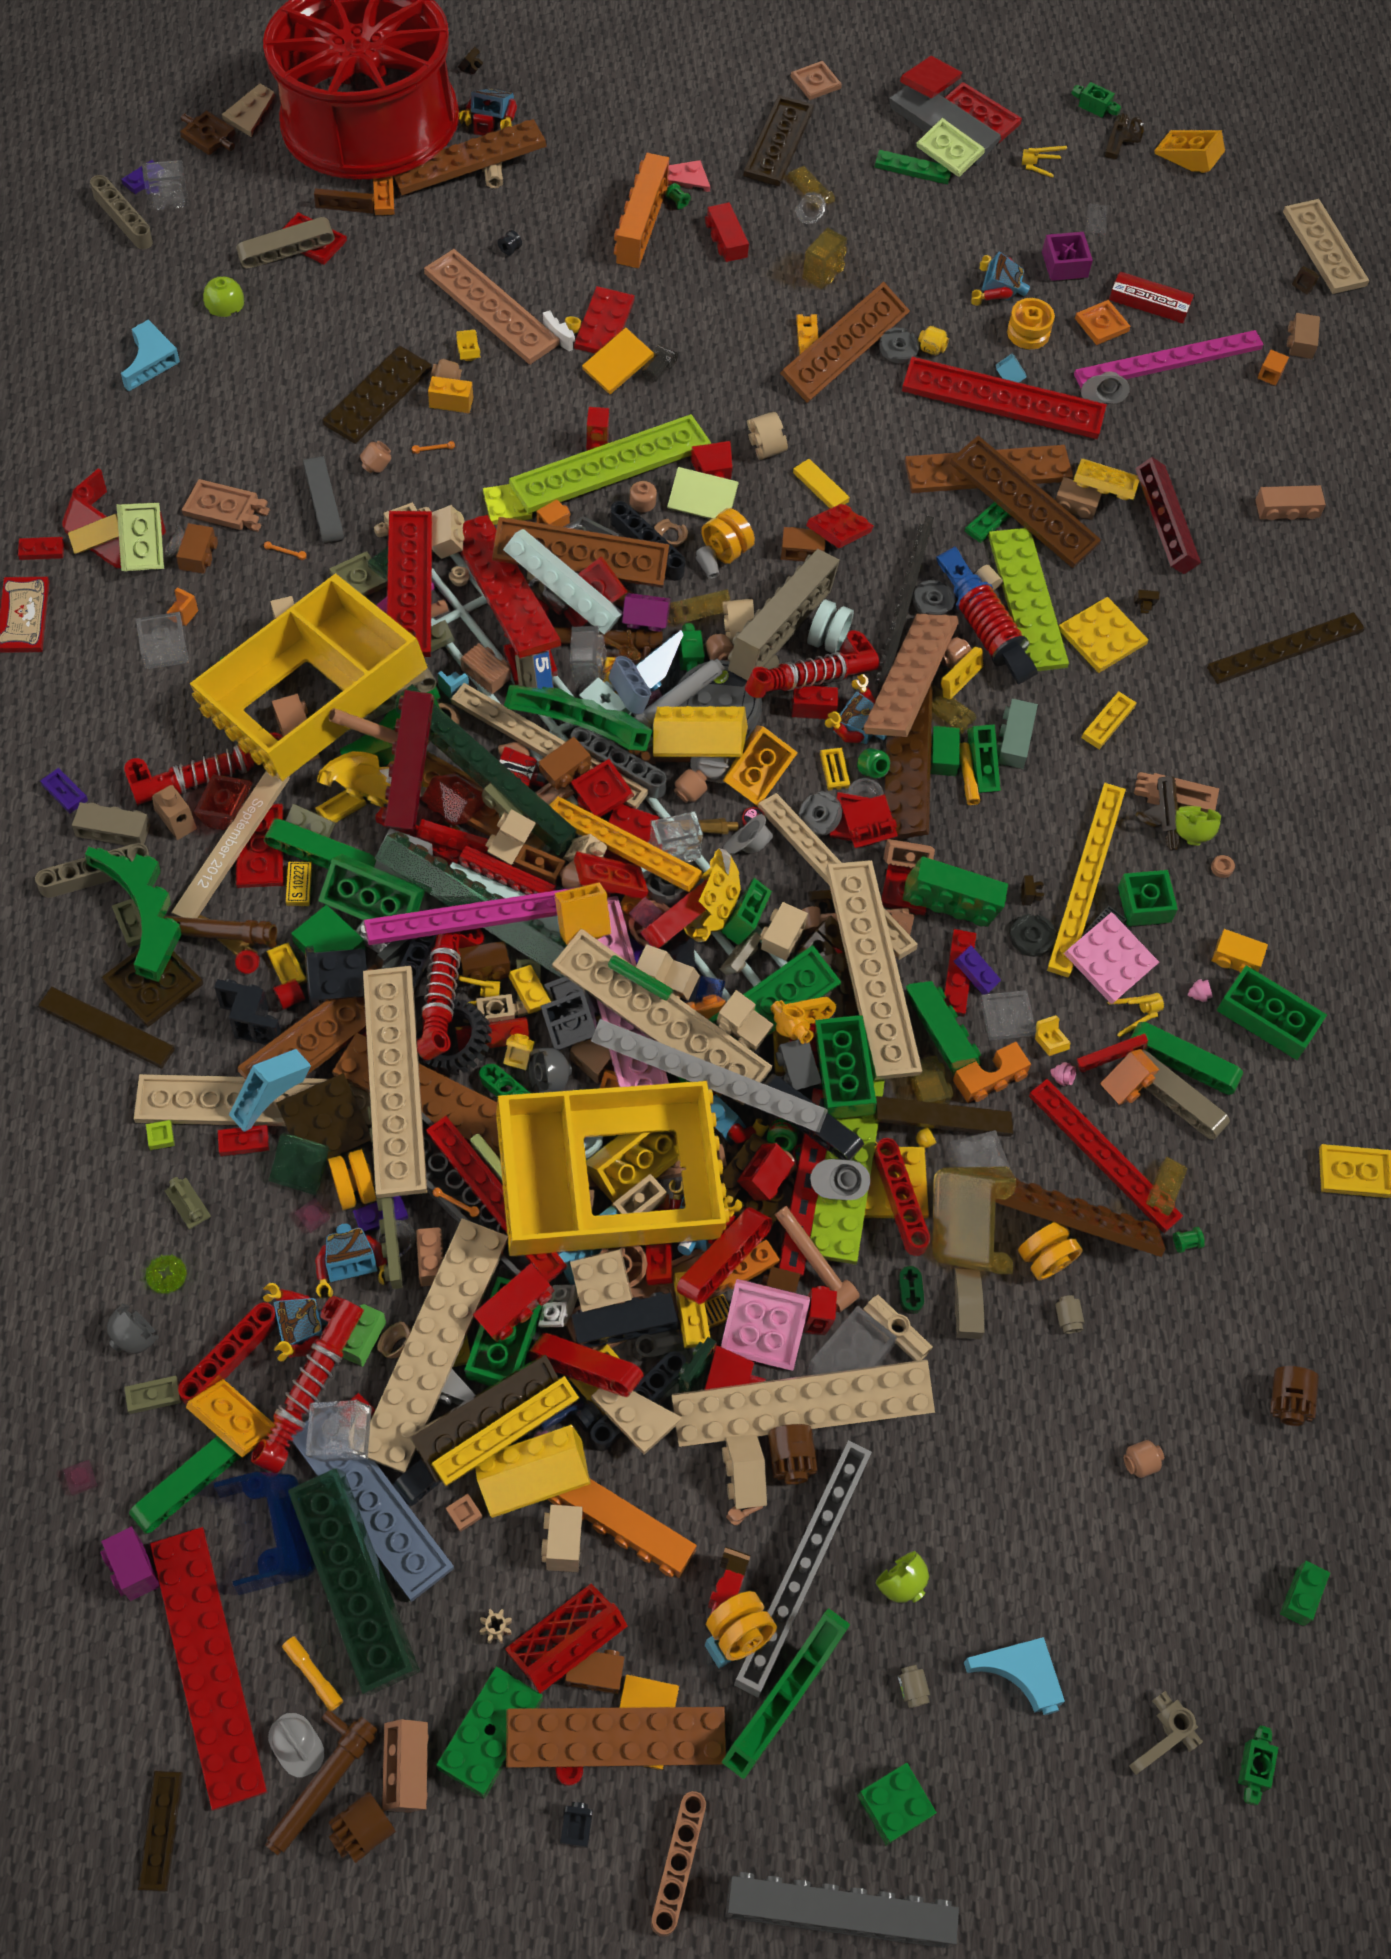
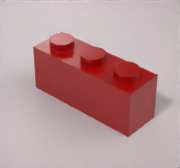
M730 202L708 207L705 224L707 228L711 229L712 240L718 244L719 255H723L725 262L747 258L749 243Z
M530 1263L472 1315L496 1342L500 1339L504 1340L513 1332L512 1328L519 1322H525L532 1316V1310L539 1304L541 1306L546 1304L552 1298V1293L555 1290L533 1264Z

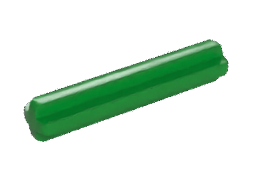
M616 955L610 958L608 962L610 969L663 1000L667 1001L673 992L672 988Z

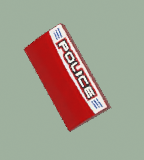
M1119 272L1109 300L1184 324L1194 294Z

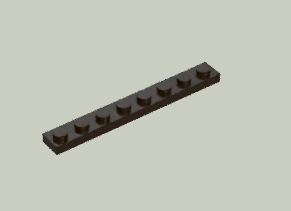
M1353 612L1208 664L1207 669L1216 683L1220 684L1362 633L1365 627Z

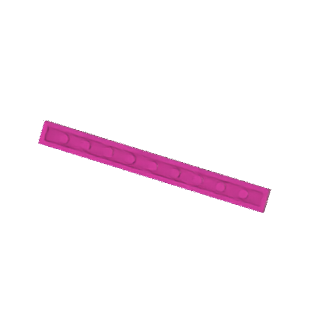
M1256 330L1076 369L1074 376L1082 389L1083 384L1088 379L1105 372H1115L1124 379H1130L1261 350L1264 344Z
M570 889L364 920V928L368 945L553 917L557 916L554 893Z

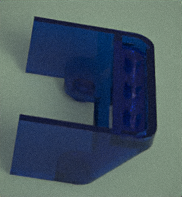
M252 1472L214 1482V1488L220 1498L244 1492L250 1499L256 1500L266 1497L276 1547L264 1551L259 1556V1574L232 1581L238 1595L306 1578L313 1573L316 1565L303 1507L301 1490L295 1476L287 1473Z

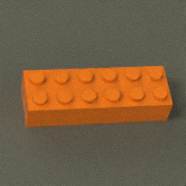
M647 153L645 159L640 162V173H636L634 179L635 187L630 189V200L625 203V214L621 215L619 221L620 228H616L614 234V241H617L614 247L616 263L635 268L640 267L668 188L669 157Z

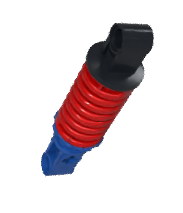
M955 546L938 555L936 559L940 568L946 573L954 586L953 592L958 598L956 603L958 610L969 621L970 626L989 652L993 663L996 666L1006 665L1018 685L1037 675L1036 666L1025 653L1029 647V640L1027 637L1022 636V632L1017 628L1018 626L1013 622L1012 617L1009 616L1008 611L1005 610L996 593L993 592L992 585L988 584V582H982L978 575L971 572Z

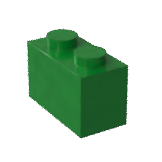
M933 726L931 733L930 774L956 776L959 768L960 728Z
M1308 1561L1298 1566L1280 1615L1302 1626L1310 1623L1314 1619L1330 1572Z

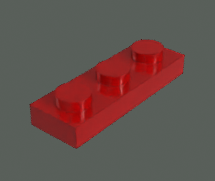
M522 1017L490 1022L488 1026L492 1029V1033L488 1035L492 1040L491 1043L485 1044L489 1048L507 1046V1039L511 1035L523 1034L529 1037L527 1018ZM471 1025L455 1027L459 1052L469 1042Z

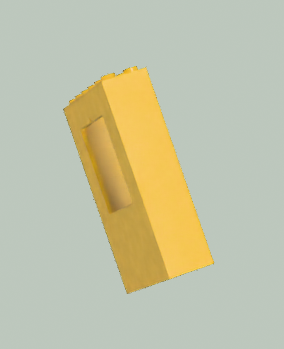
M335 573L193 680L190 685L194 691L192 693L193 698L201 705L199 708L201 713L207 719L211 717L215 726L219 730L224 729L229 739L233 742L236 740L239 747L245 753L250 752L253 760L258 765L263 764L271 777L276 776L281 781H284L350 729L329 721V714L333 708L364 718L428 667L417 638ZM310 662L342 689L343 692L281 740L277 741L243 710L303 663Z
M707 1081L498 1096L496 1120L509 1256L718 1239L723 1230L726 1229V1222H729L728 1207H724L723 1198H726L725 1183H721L720 1174H723L722 1160L717 1158L720 1144L719 1137L714 1136L713 1127H716L715 1112L711 1113L710 1104H713L712 1089H708ZM674 1131L677 1138L680 1168L686 1169L681 1170L685 1208L594 1216L591 1210L584 1138Z

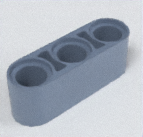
M618 656L614 661L608 678L625 707L632 713L642 714L651 696V690L632 660L624 656Z

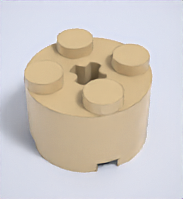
M770 412L747 420L748 428L752 432L748 434L752 446H757L756 454L759 460L788 450L786 435L783 436L781 430L783 425L776 412Z
M753 599L723 602L724 614H728L724 615L725 631H730L726 632V636L731 642L737 632L741 633L748 620L752 621L754 618Z

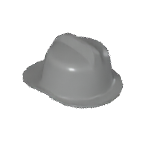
M1111 371L1091 377L1083 384L1081 389V395L1084 399L1113 404L1122 402L1130 392L1127 380Z
M691 757V769L695 772L700 770L706 776V781L725 783L723 779L736 757Z
M760 814L753 817L744 827L728 839L723 849L729 854H734L740 850L747 853H755L763 849L773 837L765 825V816Z
M823 1160L814 1167L810 1177L811 1185L815 1192L821 1197L829 1199L856 1200L864 1196L870 1186V1174L866 1167L852 1160Z
M286 1713L272 1724L268 1736L270 1747L282 1767L290 1775L305 1777L316 1772L321 1767L324 1760V1747L315 1730L304 1716L297 1713Z

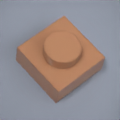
M891 911L890 915L910 935L914 920L913 914Z
M469 1494L446 1507L447 1513L459 1532L482 1518V1514Z

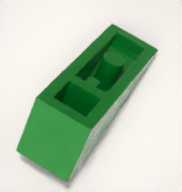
M995 724L967 728L968 743L970 744L973 760L972 766L978 792L1001 791Z
M753 878L736 903L732 915L721 932L728 939L740 945L755 930L772 891Z

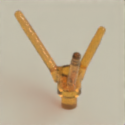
M627 630L628 645H620L607 637L598 635L599 639L617 648L620 656L627 657L630 660L640 659L641 653L633 645L630 630ZM613 664L602 671L601 674L606 675L609 673Z

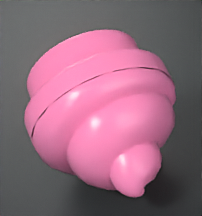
M1197 980L1193 987L1190 988L1188 996L1201 1002H1207V999L1213 998L1208 980Z
M1063 1062L1061 1065H1057L1050 1070L1052 1077L1061 1086L1073 1084L1076 1068L1071 1066L1070 1063Z

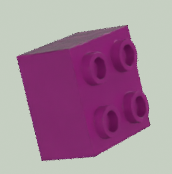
M1084 232L1046 235L1042 255L1050 281L1088 278L1093 259Z
M628 593L625 596L622 623H627L629 628L639 629L643 625L649 626L648 630L661 631L668 624L671 598Z
M132 1526L101 1541L104 1550L100 1551L101 1556L111 1573H115L110 1577L121 1597L126 1595L132 1601L160 1587L143 1543Z

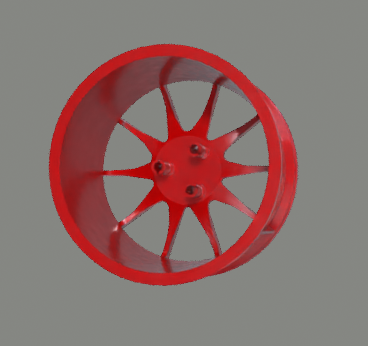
M289 0L278 9L266 27L263 49L271 74L278 82L281 102L279 120L282 139L290 153L297 160L313 170L330 176L347 179H375L393 176L414 169L432 159L446 147L458 126L459 107L447 71L445 59L449 47V31L446 16L440 6L434 0ZM385 68L400 69L413 73L407 78L385 86L381 78L386 74ZM355 73L366 74L379 87L367 91L337 92L342 83L349 84L351 81L353 82L352 75ZM334 76L328 90L313 87L321 81Z

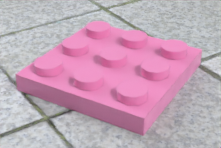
M1112 912L1064 953L1111 1005L1159 963Z
M737 1279L721 1347L749 1360L793 1371L811 1297Z

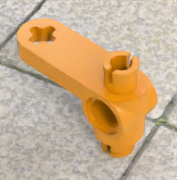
M820 997L785 1004L780 1000V1002L776 1001L771 1006V1012L775 1014L774 1021L777 1023V1032L785 1037H790L792 1040H799L801 1044H807L813 1038V1032L809 1030L810 1024L815 1023V1020L829 1019L836 1010V1004L829 997Z

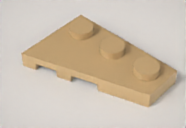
M258 84L222 114V120L252 137L256 125H259L262 115L268 110L275 98L274 91L262 84Z
M599 1389L591 1397L598 1407L644 1455L682 1421V1417L634 1391H632L629 1397H622Z

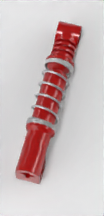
M852 630L846 635L839 649L840 653L827 654L824 658L817 656L815 660L807 658L805 662L797 660L796 664L790 661L779 664L777 668L772 669L755 667L745 684V690L752 697L762 698L769 691L779 689L791 691L794 688L810 687L813 684L820 685L823 682L829 683L832 680L840 681L848 675L876 670L879 666V657L865 635L859 631Z
M269 733L277 741L283 738L279 733ZM236 745V747H233L234 751L232 754L227 748L225 753L218 755L215 752L213 757L206 758L203 756V760L198 762L191 760V764L186 766L180 764L179 768L175 765V767L169 768L168 772L152 777L146 762L140 758L128 760L124 766V771L136 804L140 805L152 801L154 794L170 785L174 786L179 794L186 793L188 788L193 787L196 790L197 785L204 783L208 786L209 781L215 779L220 782L221 777L224 776L232 778L235 769H238L241 774L250 771L251 767H254L256 762L251 757L250 752L245 753L239 745ZM140 774L142 780L138 781L136 775Z
M480 928L438 934L436 937L435 947L430 954L432 963L429 964V969L432 972L427 975V979L430 981L426 985L428 994L424 996L427 1004L422 1009V1017L424 1019L423 1034L416 1043L418 1054L425 1060H432L450 1048L447 1029L448 1024L453 1018V1001L456 996L454 991L457 988L456 980L459 975L457 970L460 966L461 954L458 948L480 945L484 940V934Z
M332 1296L327 1300L321 1311V1319L327 1321L328 1324L320 1339L315 1340L311 1348L313 1351L311 1355H306L308 1360L305 1366L299 1367L301 1373L297 1380H292L294 1383L293 1388L290 1392L285 1393L287 1398L284 1403L287 1406L278 1405L279 1409H276L273 1415L275 1427H270L269 1430L272 1432L266 1435L269 1437L268 1440L262 1439L255 1447L251 1456L252 1463L273 1474H277L282 1469L288 1456V1451L285 1448L291 1445L288 1443L289 1440L293 1442L294 1438H292V1435L296 1436L298 1432H302L305 1428L306 1423L303 1422L302 1415H312L310 1409L313 1403H318L317 1396L320 1391L326 1390L324 1383L327 1378L332 1377L330 1372L334 1365H339V1362H341L343 1349L360 1320L364 1309L336 1296Z

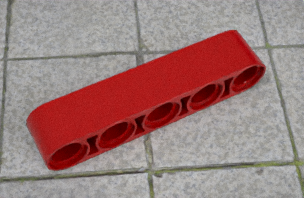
M709 877L640 932L650 946L660 948L707 910L699 902V899Z
M883 1138L877 1143L874 1161L904 1247L910 1255L920 1256L927 1249L930 1234L899 1147L893 1139ZM886 1149L890 1151L891 1155L886 1156L880 1150ZM894 1171L899 1177H891L888 1172ZM896 1194H904L907 1199L901 1200L897 1198ZM904 1216L913 1217L915 1222H907ZM918 1238L923 1244L916 1245L912 1242V1239Z
M751 1207L744 1210L681 1277L677 1285V1292L699 1305L703 1304L769 1233L772 1227V1218Z
M263 1302L256 1305L181 1381L178 1392L185 1405H187L189 1400L220 1380H225L274 1330L278 1320L275 1309L271 1304ZM263 1314L271 1315L267 1321L259 1320ZM244 1333H253V1336L250 1339H241V1336ZM230 1350L235 1352L231 1358H223L225 1352ZM208 1370H217L214 1376L210 1378L204 1377ZM189 1389H198L194 1396H186V1392Z
M542 1333L527 1352V1356L531 1361L543 1354L546 1355L556 1373L622 1397H629L643 1377L642 1370L631 1362L548 1333Z

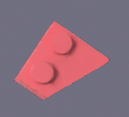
M700 160L669 165L668 185L677 183L684 188L692 189L694 186L704 188L705 192L710 191V184Z

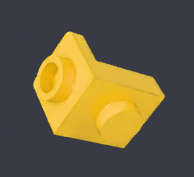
M476 330L457 331L456 338L460 360L473 361L476 358H481Z
M1056 1015L1037 1021L1035 1040L1049 1056L1070 1049V1041L1060 1031L1059 1018Z
M523 1034L511 1035L506 1042L508 1046L503 1064L527 1070L534 1041L528 1040L529 1037Z

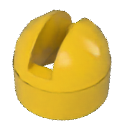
M572 316L565 318L568 329L572 330L574 334L577 333L581 326V320Z
M925 1127L917 1133L916 1142L921 1147L928 1148L936 1144V1140L929 1128Z

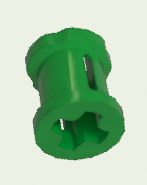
M677 183L671 184L665 193L666 198L675 202L678 209L687 206L691 199V196L688 193H684Z
M1193 1227L1191 1231L1183 1233L1179 1231L1173 1233V1242L1178 1253H1183L1186 1249L1194 1247L1200 1249L1205 1246L1204 1235L1199 1227Z

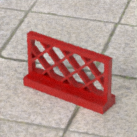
M591 1583L506 1647L505 1650L530 1679L536 1690L542 1693L628 1627L618 1607L614 1603L611 1604ZM593 1594V1602L583 1604V1601ZM589 1611L588 1618L578 1619L580 1612ZM572 1613L570 1620H561L566 1614ZM567 1628L566 1635L556 1634L558 1629ZM545 1630H550L549 1636L539 1637ZM536 1645H545L544 1651L534 1652ZM529 1646L527 1653L516 1654L522 1647ZM531 1660H537V1661H535L533 1664L530 1665Z

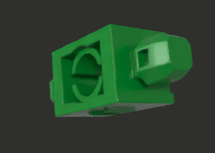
M1092 82L1085 89L1080 85L1074 86L1072 95L1080 99L1078 107L1101 118L1107 112L1114 116L1120 113L1121 106L1113 102L1115 93Z
M691 623L683 624V636L678 646L680 670H686L687 672L704 662L701 630L695 631Z
M1261 1725L1256 1729L1254 1738L1245 1743L1238 1784L1247 1786L1244 1789L1245 1803L1253 1806L1258 1805L1261 1801V1791L1265 1792L1272 1788L1279 1748L1269 1744L1272 1742L1271 1728ZM1260 1756L1259 1761L1263 1765V1771L1257 1774V1770L1253 1766V1760Z

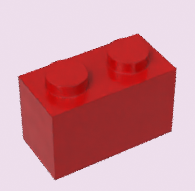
M588 407L586 451L608 444L609 408Z
M821 686L794 688L792 717L829 719L828 714L837 712L838 688Z
M777 1143L762 1144L737 1182L754 1200H770L777 1194V1189L782 1181L789 1176L790 1169L795 1162Z
M817 1286L812 1288L808 1294V1297L811 1298L802 1333L826 1335L836 1318L837 1291L830 1290L826 1286Z

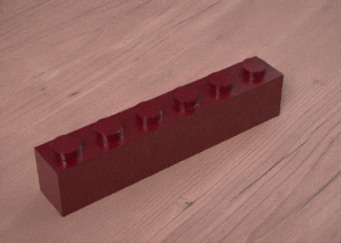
M1151 457L1135 469L1169 564L1182 574H1186L1201 564L1166 466Z
M404 690V696H400L399 710H402L401 718L396 720L395 732H398L397 741H393L392 754L395 755L394 764L390 763L389 777H392L391 785L387 786L385 793L388 806L387 809H383L382 822H385L387 829L415 832L434 705V696L431 693Z

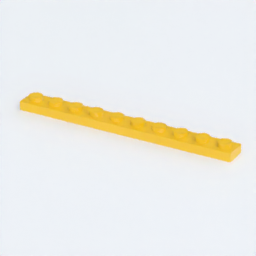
M1108 783L1103 785L1047 971L1068 978L1071 974L1073 963L1064 953L1082 937L1126 789Z

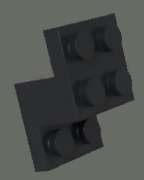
M566 977L544 984L551 1002L542 1005L541 1009L554 1049L560 1051L592 1039L597 1027L595 1017L600 1015L597 1000L587 990H583Z
M217 979L214 988L219 1005L222 1009L231 1010L229 1021L236 1039L267 1045L282 1034L279 1020L268 1015L269 1008L264 989L253 984L248 986L238 984L230 979L225 981Z

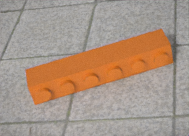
M590 1479V1485L548 1499L554 1505L583 1507L582 1521L586 1519L593 1524L592 1528L602 1535L608 1533L615 1537L614 1541L622 1548L628 1549V1547H631L638 1552L636 1555L641 1560L647 1563L653 1561L660 1566L659 1570L669 1577L675 1575L680 1578L696 1552V1544Z

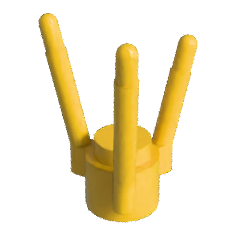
M1067 146L1024 149L1022 165H1026V170H1033L1053 178L1054 175L1052 173L1037 168L1033 164L1037 165L1038 158L1061 159L1060 155L1038 153L1067 150Z
M458 975L457 979L459 981L481 986L480 996H499L500 981H481ZM476 1001L468 1002L473 1004L474 1006H477Z
M1154 993L1141 997L1117 999L1113 1004H1139L1141 1011L1148 1013L1145 1017L1120 1031L1117 1036L1121 1037L1132 1031L1139 1022H1146L1158 1017L1157 1012L1164 1008L1161 995Z

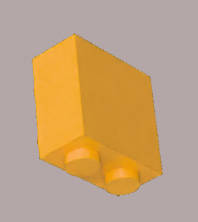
M600 882L554 893L559 931L566 945L571 942L581 928L595 939L611 934L607 893Z

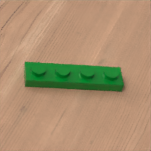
M879 150L874 167L947 185L952 173L940 163Z

